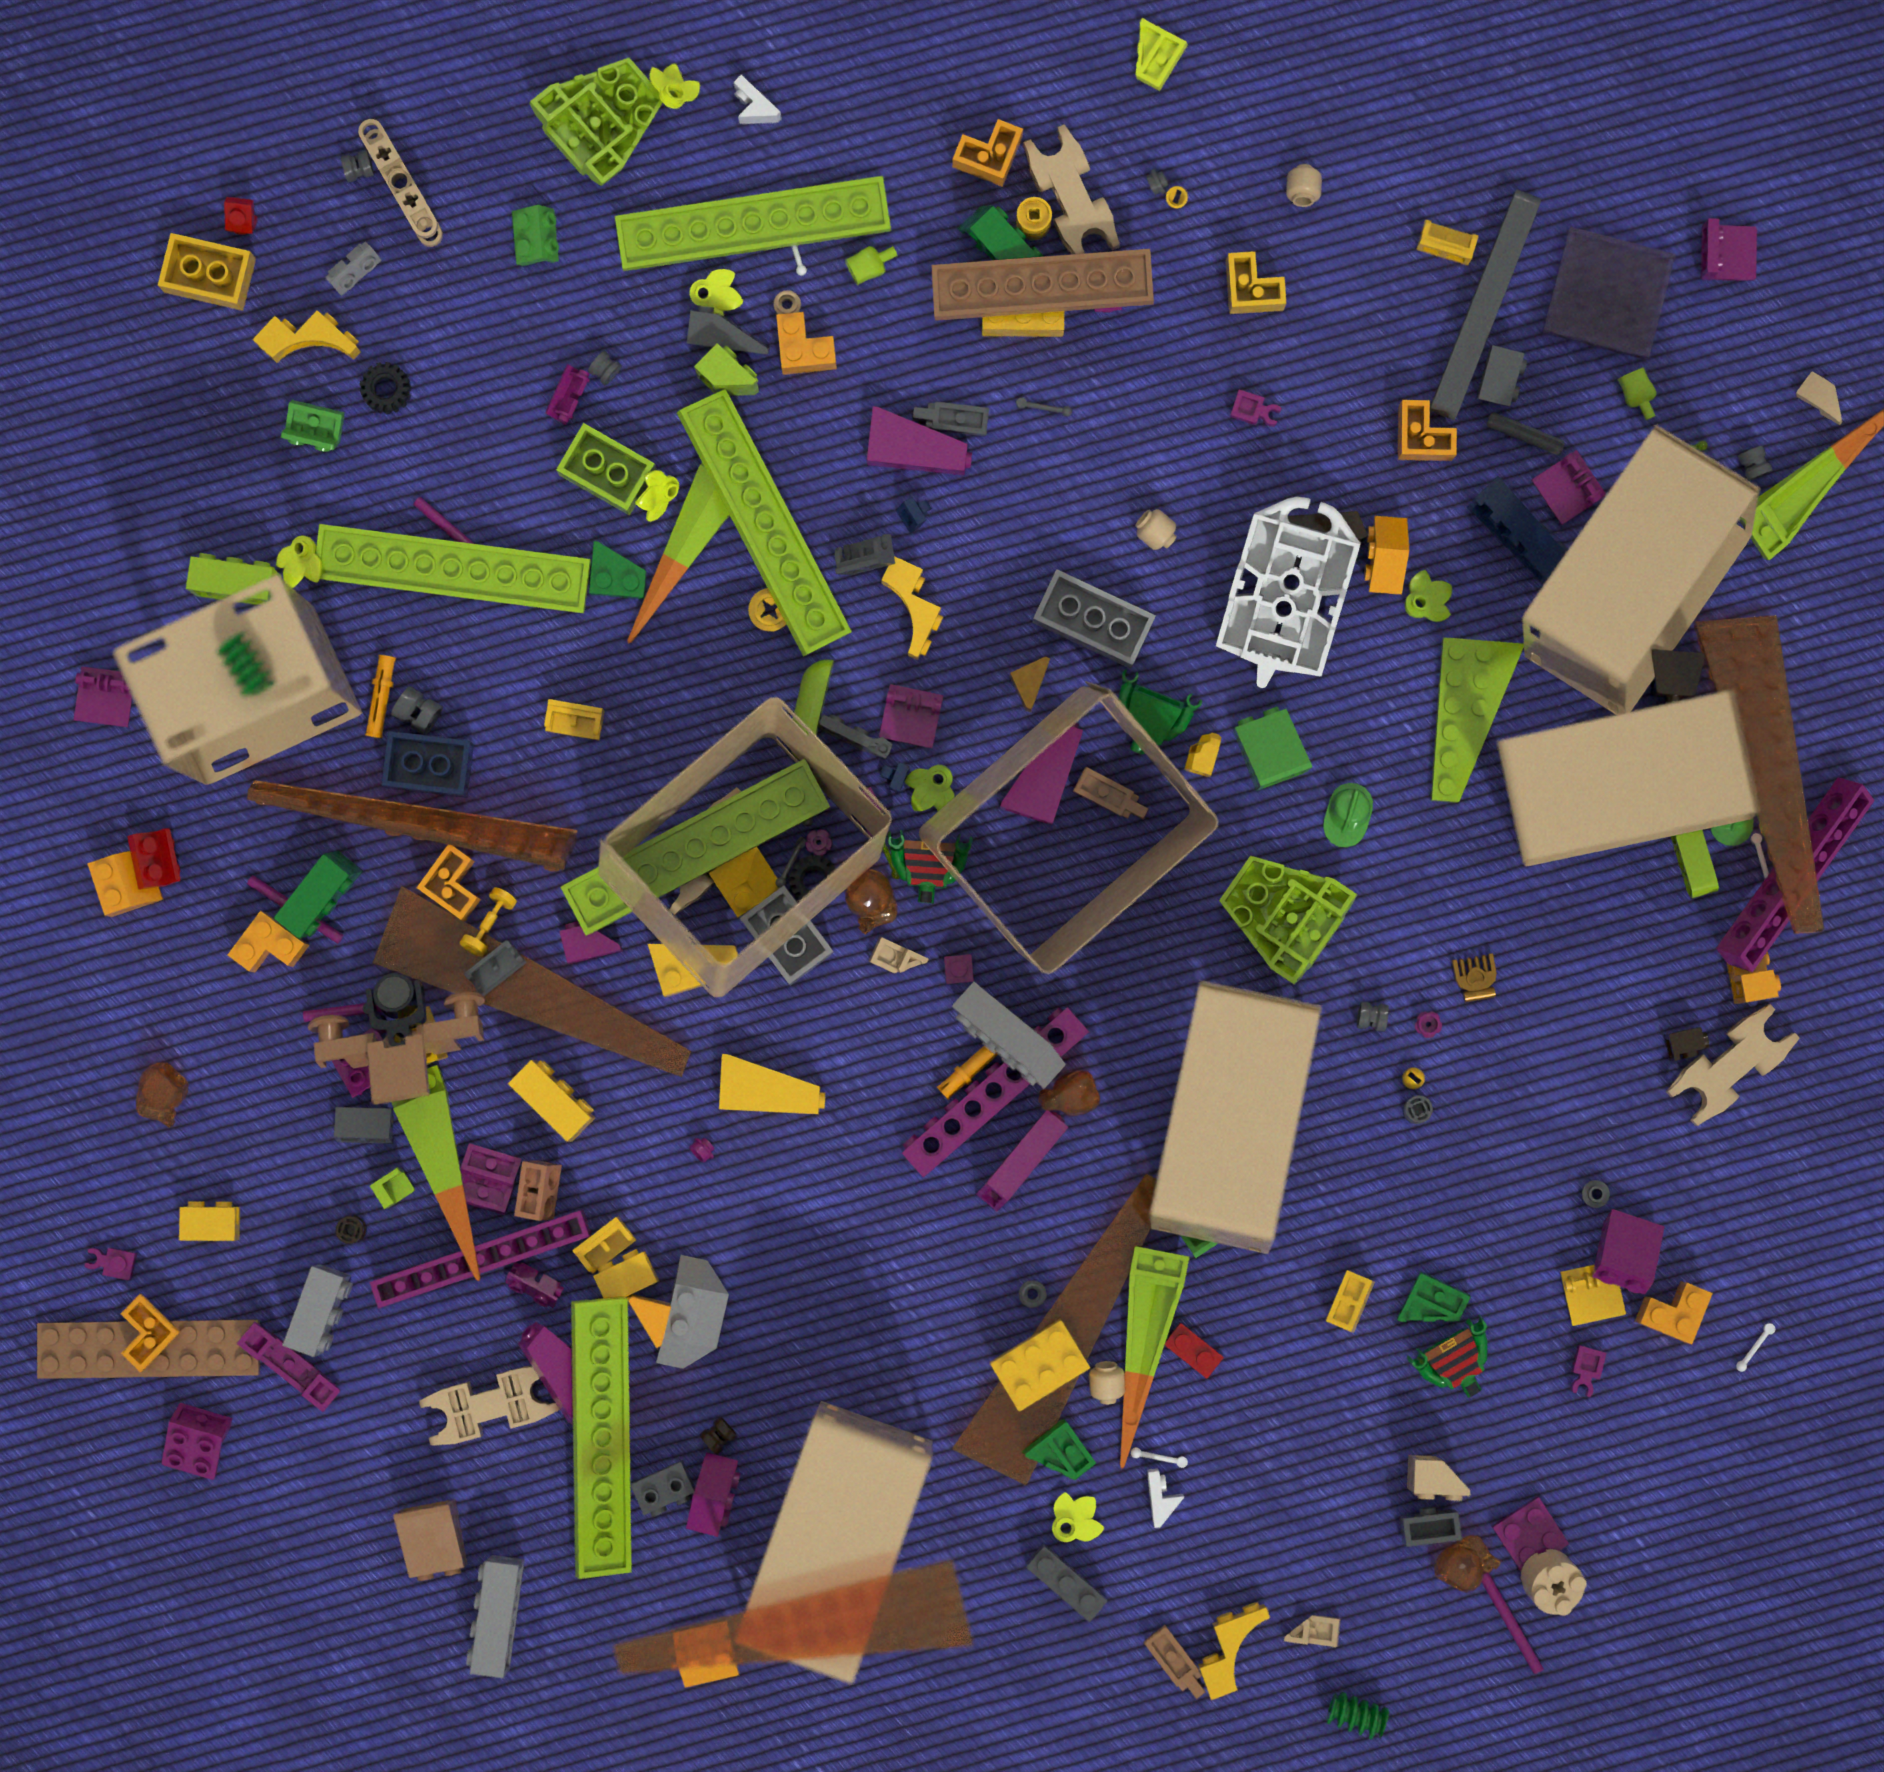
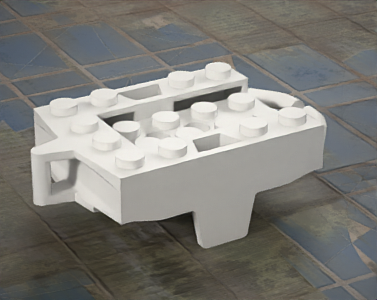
M1288 498L1255 512L1253 515L1216 646L1258 664L1257 686L1260 688L1267 686L1275 670L1322 676L1361 542H1359L1343 516L1334 507L1326 503L1320 502L1318 513L1326 515L1331 521V529L1326 533L1290 523L1288 520V514L1293 509L1304 508L1308 510L1311 500L1309 498ZM1297 555L1298 558L1302 557L1299 568L1294 567ZM1246 568L1258 577L1254 593L1238 594V590L1244 587L1245 581L1242 580V576ZM1294 574L1299 578L1300 584L1297 588L1290 589L1285 585L1284 578L1287 575ZM1339 595L1336 607L1330 606L1328 614L1333 615L1332 621L1318 611L1322 596ZM1280 601L1289 602L1292 607L1291 613L1281 615L1277 611V604ZM1277 622L1278 624L1283 623L1280 633L1275 632Z

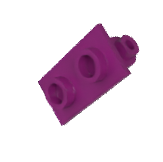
M567 364L545 414L564 425L568 423L569 419L572 420L573 412L578 404V398L582 395L586 384L590 381L588 379L590 374L581 369L577 370Z
M515 1262L505 1282L509 1284L510 1289L519 1294H528L533 1297L537 1304L543 1307L550 1306L554 1308L557 1297H560L564 1290V1287L560 1286L561 1283L545 1274L537 1282L535 1278L539 1271L523 1262L521 1264Z

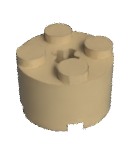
M1548 1549L1546 1550L1547 1552L1536 1553L1525 1562L1521 1570V1580L1525 1593L1545 1613L1562 1616L1569 1614L1572 1608L1581 1600L1586 1588V1580L1581 1571L1561 1551Z

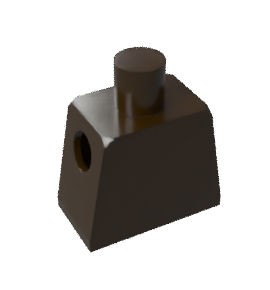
M1653 649L1655 677L1651 682L1652 696L1665 697V705L1695 697L1705 653Z

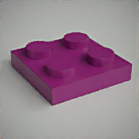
M1538 1496L1491 1526L1520 1571L1532 1555L1547 1552L1546 1550L1548 1549L1560 1551L1569 1545L1567 1539Z

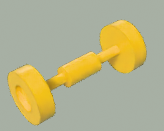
M494 887L489 894V897L496 905L492 912L488 911L483 919L477 936L473 937L465 934L459 942L465 950L479 957H483L488 949L480 940L484 933H488L498 918L496 914L499 909L503 907L512 910L517 903V900L510 893Z

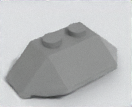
M680 1255L670 1298L671 1309L656 1363L683 1369L717 1349L729 1294L707 1260Z

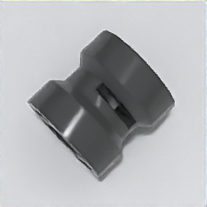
M367 149L359 151L354 156L349 154L340 156L348 183L356 181L361 176L366 178L374 176L372 162Z
M1763 445L1737 456L1740 464L1745 466L1747 481L1760 478L1773 471L1771 463L1765 459L1766 451Z
M1361 1001L1357 1016V1028L1366 1029L1371 1026L1376 1031L1385 1032L1389 1006L1385 1004L1372 1006L1369 1002Z
M1420 1095L1413 1096L1407 1100L1403 1107L1404 1117L1412 1124H1421L1427 1121L1433 1112L1430 1100Z

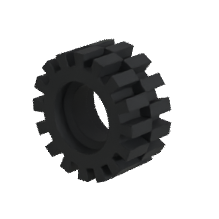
M379 362L376 363L377 366L375 367L371 365L368 368L369 371L363 373V381L360 380V393L364 401L372 410L374 409L380 414L382 412L385 414H391L392 411L395 413L399 412V408L401 406L404 408L407 405L405 403L406 400H410L411 397L409 393L412 390L407 375L399 366L391 365L390 362H385V364ZM388 378L396 384L395 393L389 398H381L376 394L375 387L381 379Z
M809 855L808 857L801 858L794 864L789 875V884L797 899L801 901L811 892V890L805 887L803 882L804 876L808 871L819 870L826 879L836 870L835 866L827 858L825 859L819 855Z

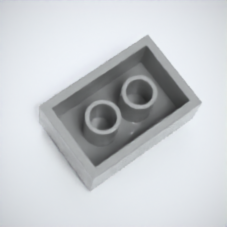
M783 885L740 919L753 937L758 939L798 903ZM809 921L773 952L769 958L791 986L831 956L834 951L813 923Z
M321 1264L311 1266L283 1346L312 1357L321 1355L325 1350L328 1351L334 1338V1335L330 1334L334 1324L338 1325L343 1314V1309L340 1308L342 1300L348 1298L353 1283L349 1282L351 1275Z

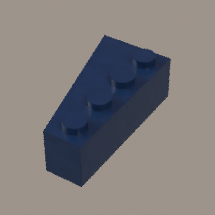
M1499 476L1467 507L1543 585L1548 581L1568 552V549L1561 542H1556L1549 534V530L1541 522H1538Z

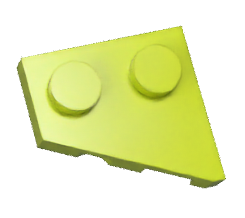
M1142 18L1140 21L1136 78L1160 91L1185 51L1187 42Z

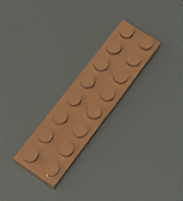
M1150 249L932 265L935 321L1154 304Z
M260 1319L170 1321L181 1332L142 1373L121 1354L140 1334L128 1321L37 1323V1379L260 1375V1360H256L236 1344L254 1321L260 1324Z

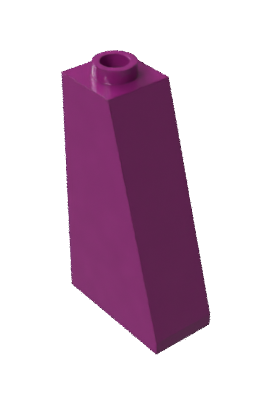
M873 407L867 465L964 475L965 468H971L972 452H967V443L882 408Z
M1075 722L1027 764L1003 799L1000 809L1052 826L1083 730L1078 728V723Z
M1046 1110L976 1195L997 1212L1008 1202L1067 1130L1068 1126L1064 1124L1065 1120L1058 1113Z
M535 1322L523 1331L522 1339L518 1345L567 1422L573 1426L572 1349L545 1326Z

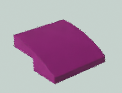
M469 1143L460 1168L466 1204L505 1215L522 1159Z

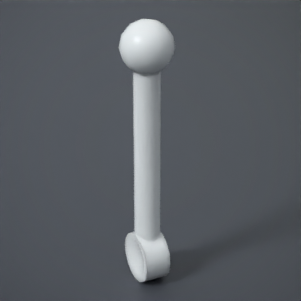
M797 245L791 246L798 266L796 272L800 276L805 275L807 268L802 264Z
M1755 833L1751 836L1750 841L1756 846L1763 875L1766 879L1769 872L1760 844L1762 836Z
M1767 1323L1764 1325L1762 1335L1745 1358L1736 1364L1738 1371L1743 1372L1746 1370L1747 1363L1768 1334L1775 1332L1773 1324Z
M1137 1447L1131 1450L1133 1458L1145 1457L1175 1463L1181 1468L1186 1467L1188 1464L1187 1459L1183 1456L1178 1458L1143 1452Z

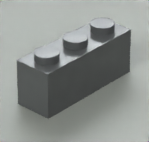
M1044 1543L1025 1563L1028 1570L1089 1622L1108 1601L1104 1594Z

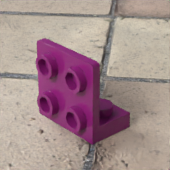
M1708 218L1702 225L1701 280L1754 281L1756 279L1757 228L1755 226L1719 225V219Z
M179 1403L169 1421L162 1465L213 1480L217 1474L222 1443L231 1428L233 1418Z

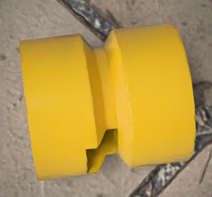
M1030 197L1020 203L1017 209L1016 227L1024 233L1026 239L1039 240L1047 235L1052 218L1050 205L1040 197Z

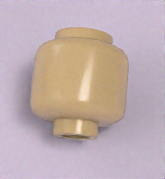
M1301 164L1290 170L1287 175L1286 184L1288 199L1299 207L1311 206L1319 200L1322 189L1321 173L1308 164Z
M1159 509L1152 512L1147 510L1135 525L1138 528L1136 533L1138 538L1153 550H1158L1163 546L1168 548L1177 537L1174 534L1176 523Z
M1111 1361L1095 1364V1367L1089 1372L1090 1395L1100 1400L1101 1404L1116 1403V1399L1122 1397L1125 1393L1124 1370L1118 1367L1117 1363Z

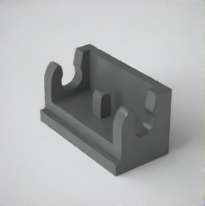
M884 534L865 541L844 545L845 559L842 555V548H835L836 574L855 575L895 564L891 534Z
M506 940L466 971L464 975L472 982L478 993L484 997L524 966L527 961L512 942Z
M336 1107L334 1138L337 1142L393 1144L394 1116H392V1109Z

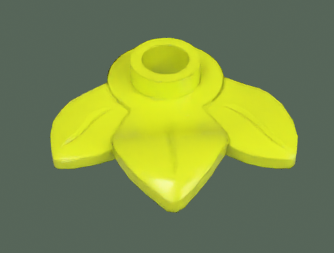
M676 64L668 66L663 72L657 68H651L649 74L650 81L659 91V97L667 107L678 109L684 102L694 101L698 96L700 83L684 81Z
M714 270L706 279L697 280L690 287L689 294L694 304L714 307V312L721 313L723 316V311L734 310L743 304L739 293L730 287L735 277V273L731 270ZM700 288H706L708 290V296L706 298H700L698 296V291Z
M654 470L645 475L648 488L635 502L638 507L647 511L646 520L649 522L657 520L664 514L669 501L674 499L679 491V481L677 478L671 475L666 476L660 470Z
M301 535L296 537L292 541L291 546L284 547L277 556L276 566L284 569L283 579L292 588L304 576L315 583L319 582L322 563L321 559L316 555L317 546L308 536Z
M1064 1492L1055 1501L1053 1509L1056 1519L1052 1524V1532L1059 1541L1071 1542L1076 1538L1087 1542L1098 1537L1104 1530L1102 1524L1092 1519L1096 1510V1499L1094 1497L1084 1496L1073 1502L1069 1494ZM1063 1523L1071 1525V1530L1068 1533L1061 1531L1060 1528Z

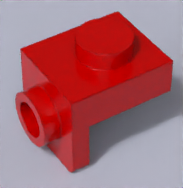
M226 197L224 201L225 231L235 232L240 235L252 234L258 222L257 216L254 215V200Z

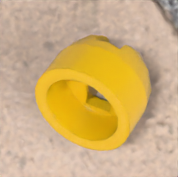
M1181 186L1171 187L1166 194V201L1173 208L1183 207L1188 200V193ZM1180 190L1182 193L1177 204L1173 200L1176 196V191Z
M1408 1068L1402 1075V1082L1409 1089H1418L1424 1084L1425 1075L1419 1068ZM1410 1072L1421 1080L1419 1084L1408 1076Z

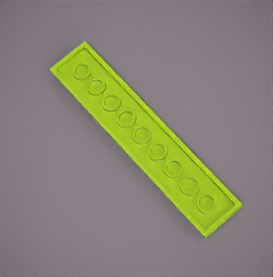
M883 176L615 216L623 271L891 231Z
M726 389L679 410L677 415L803 657L851 633L852 631Z
M319 524L316 555L321 559L322 563L320 576L322 580L583 614L585 612L591 559Z
M804 758L633 848L622 860L658 899L831 807ZM599 867L561 886L586 936L632 913V910L598 875Z
M614 1297L571 1301L575 1576L582 1579L631 1573L628 1298Z

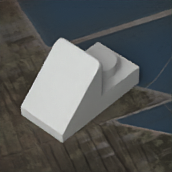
M742 75L734 81L735 96L743 104H750L739 115L740 124L778 123L781 120L780 111Z
M1158 1469L1147 1470L1152 1521L1154 1528H1159L1180 1504L1184 1495L1162 1496V1492L1167 1491L1165 1475H1160Z

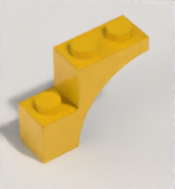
M318 310L295 334L294 332L297 329L287 319L284 318L280 321L274 316L252 339L276 363L289 353L310 346L334 348L345 353L353 360L361 353L356 346L359 341L348 331L344 334L336 328L339 323L330 314L326 313L323 316Z
M894 556L895 564L887 567L881 581L884 586L890 588L901 598L909 611L913 625V637L908 656L918 660L921 654L926 656L932 641L928 640L932 630L937 631L943 620V616L939 615L941 607L913 595L914 591L919 593L924 584L925 578L921 577L923 569Z
M1258 1602L1251 1603L1242 1608L1244 1612L1233 1615L1232 1612L1222 1614L1217 1617V1622L1212 1623L1224 1655L1218 1656V1653L1208 1655L1202 1658L1203 1663L1198 1664L1211 1700L1237 1691L1234 1677L1236 1654L1246 1635L1255 1626L1270 1618L1264 1604L1259 1606Z

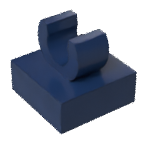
M913 497L903 501L896 512L909 533H912L922 526L926 521L925 515L927 511L932 508L927 500L916 504Z
M899 762L895 770L883 765L880 777L891 781L889 790L900 794L910 766Z

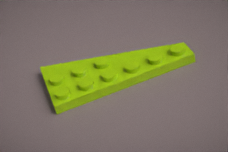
M1442 638L1431 801L1460 802L1522 653L1524 644Z

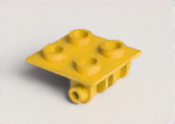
M1594 1265L1560 1272L1572 1326L1626 1315L1620 1286L1606 1284L1599 1279L1593 1278Z

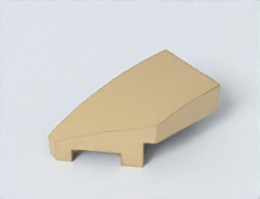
M1812 371L1796 392L1797 397L1819 409L1821 415L1841 425L1842 418L1835 385Z
M879 937L868 962L892 973H901L909 968L925 964L929 959L883 937Z
M1312 1615L1286 1635L1284 1641L1337 1647L1341 1618Z

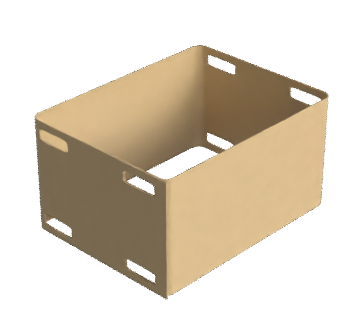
M1655 425V429L1650 432L1523 617L1525 657L1616 715L1630 713L1655 677L1652 650L1673 651L1751 538L1760 488ZM1740 517L1746 520L1745 529L1736 524ZM1530 625L1540 631V638L1530 632Z
M279 574L113 651L163 764L205 785L228 777L363 713L314 606L282 580ZM263 590H270L273 596L270 601L245 613L236 615L233 608L234 604ZM241 632H247L242 639L243 642L250 640L253 642L248 651L258 650L259 652L253 660L255 662L264 660L265 662L259 670L261 672L270 670L271 673L265 680L267 682L276 680L274 686L255 696H241L240 691L243 687L235 686L234 681L237 677H231L228 674L231 667H225L222 664L225 657H219L216 654L219 647L225 641ZM164 638L167 644L164 650L135 663L129 661L127 654L132 650L156 639ZM339 703H346L349 709L347 713L322 725L314 726L311 720L312 716ZM239 749H247L249 757L246 760L225 770L214 771L211 765L214 761Z
M1087 681L1085 683L1089 687L1082 686L923 824L919 830V836L923 843L1016 951L1044 973H1052L1208 837L1217 828L1218 824L1215 814L1110 689ZM1100 701L1121 728L1132 737L1185 800L1190 808V812L1179 825L1039 948L1028 955L939 850V843L949 832Z
M1733 690L1497 742L1522 861L1525 867L1750 820L1759 812Z
M773 697L766 700L612 831L606 838V844L600 840L598 875L712 996L722 997L880 859L890 826L891 815L781 699ZM783 707L805 728L809 735L783 710ZM778 736L800 760L805 758L821 790L870 841L734 960L723 965L717 963L648 890V886L632 871L622 858L761 739L766 737L772 738L796 763L799 762L777 739ZM859 786L885 812V815L865 796V794L859 789ZM851 815H853L874 837L871 838V836L854 820V818ZM687 935H688V936L695 942V944L710 958V960L714 963V965H713V964L705 957V955L690 941V939L687 937ZM684 961L697 973V975L709 986V988L694 974V972L684 963Z
M1200 982L1151 1211V1229L1265 1254L1269 1253L1275 1234L1321 1007Z
M820 1402L738 1631L736 1643L847 1683H853L931 1462L932 1440L829 1403Z

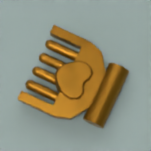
M1493 953L1488 954L1491 971L1488 969L1486 955L1481 956L1484 971L1480 968L1478 956L1474 957V968L1471 958H1467L1469 970L1467 975L1464 960L1460 959L1462 976L1459 974L1457 960H1452L1455 981L1460 988L1466 990L1463 992L1465 1003L1496 997L1494 987H1490L1496 981L1497 974Z

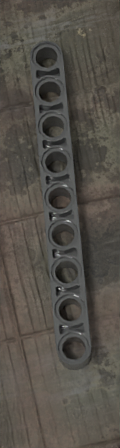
M1518 189L1515 190L1430 405L1431 412L1451 420L1456 419L1542 198Z

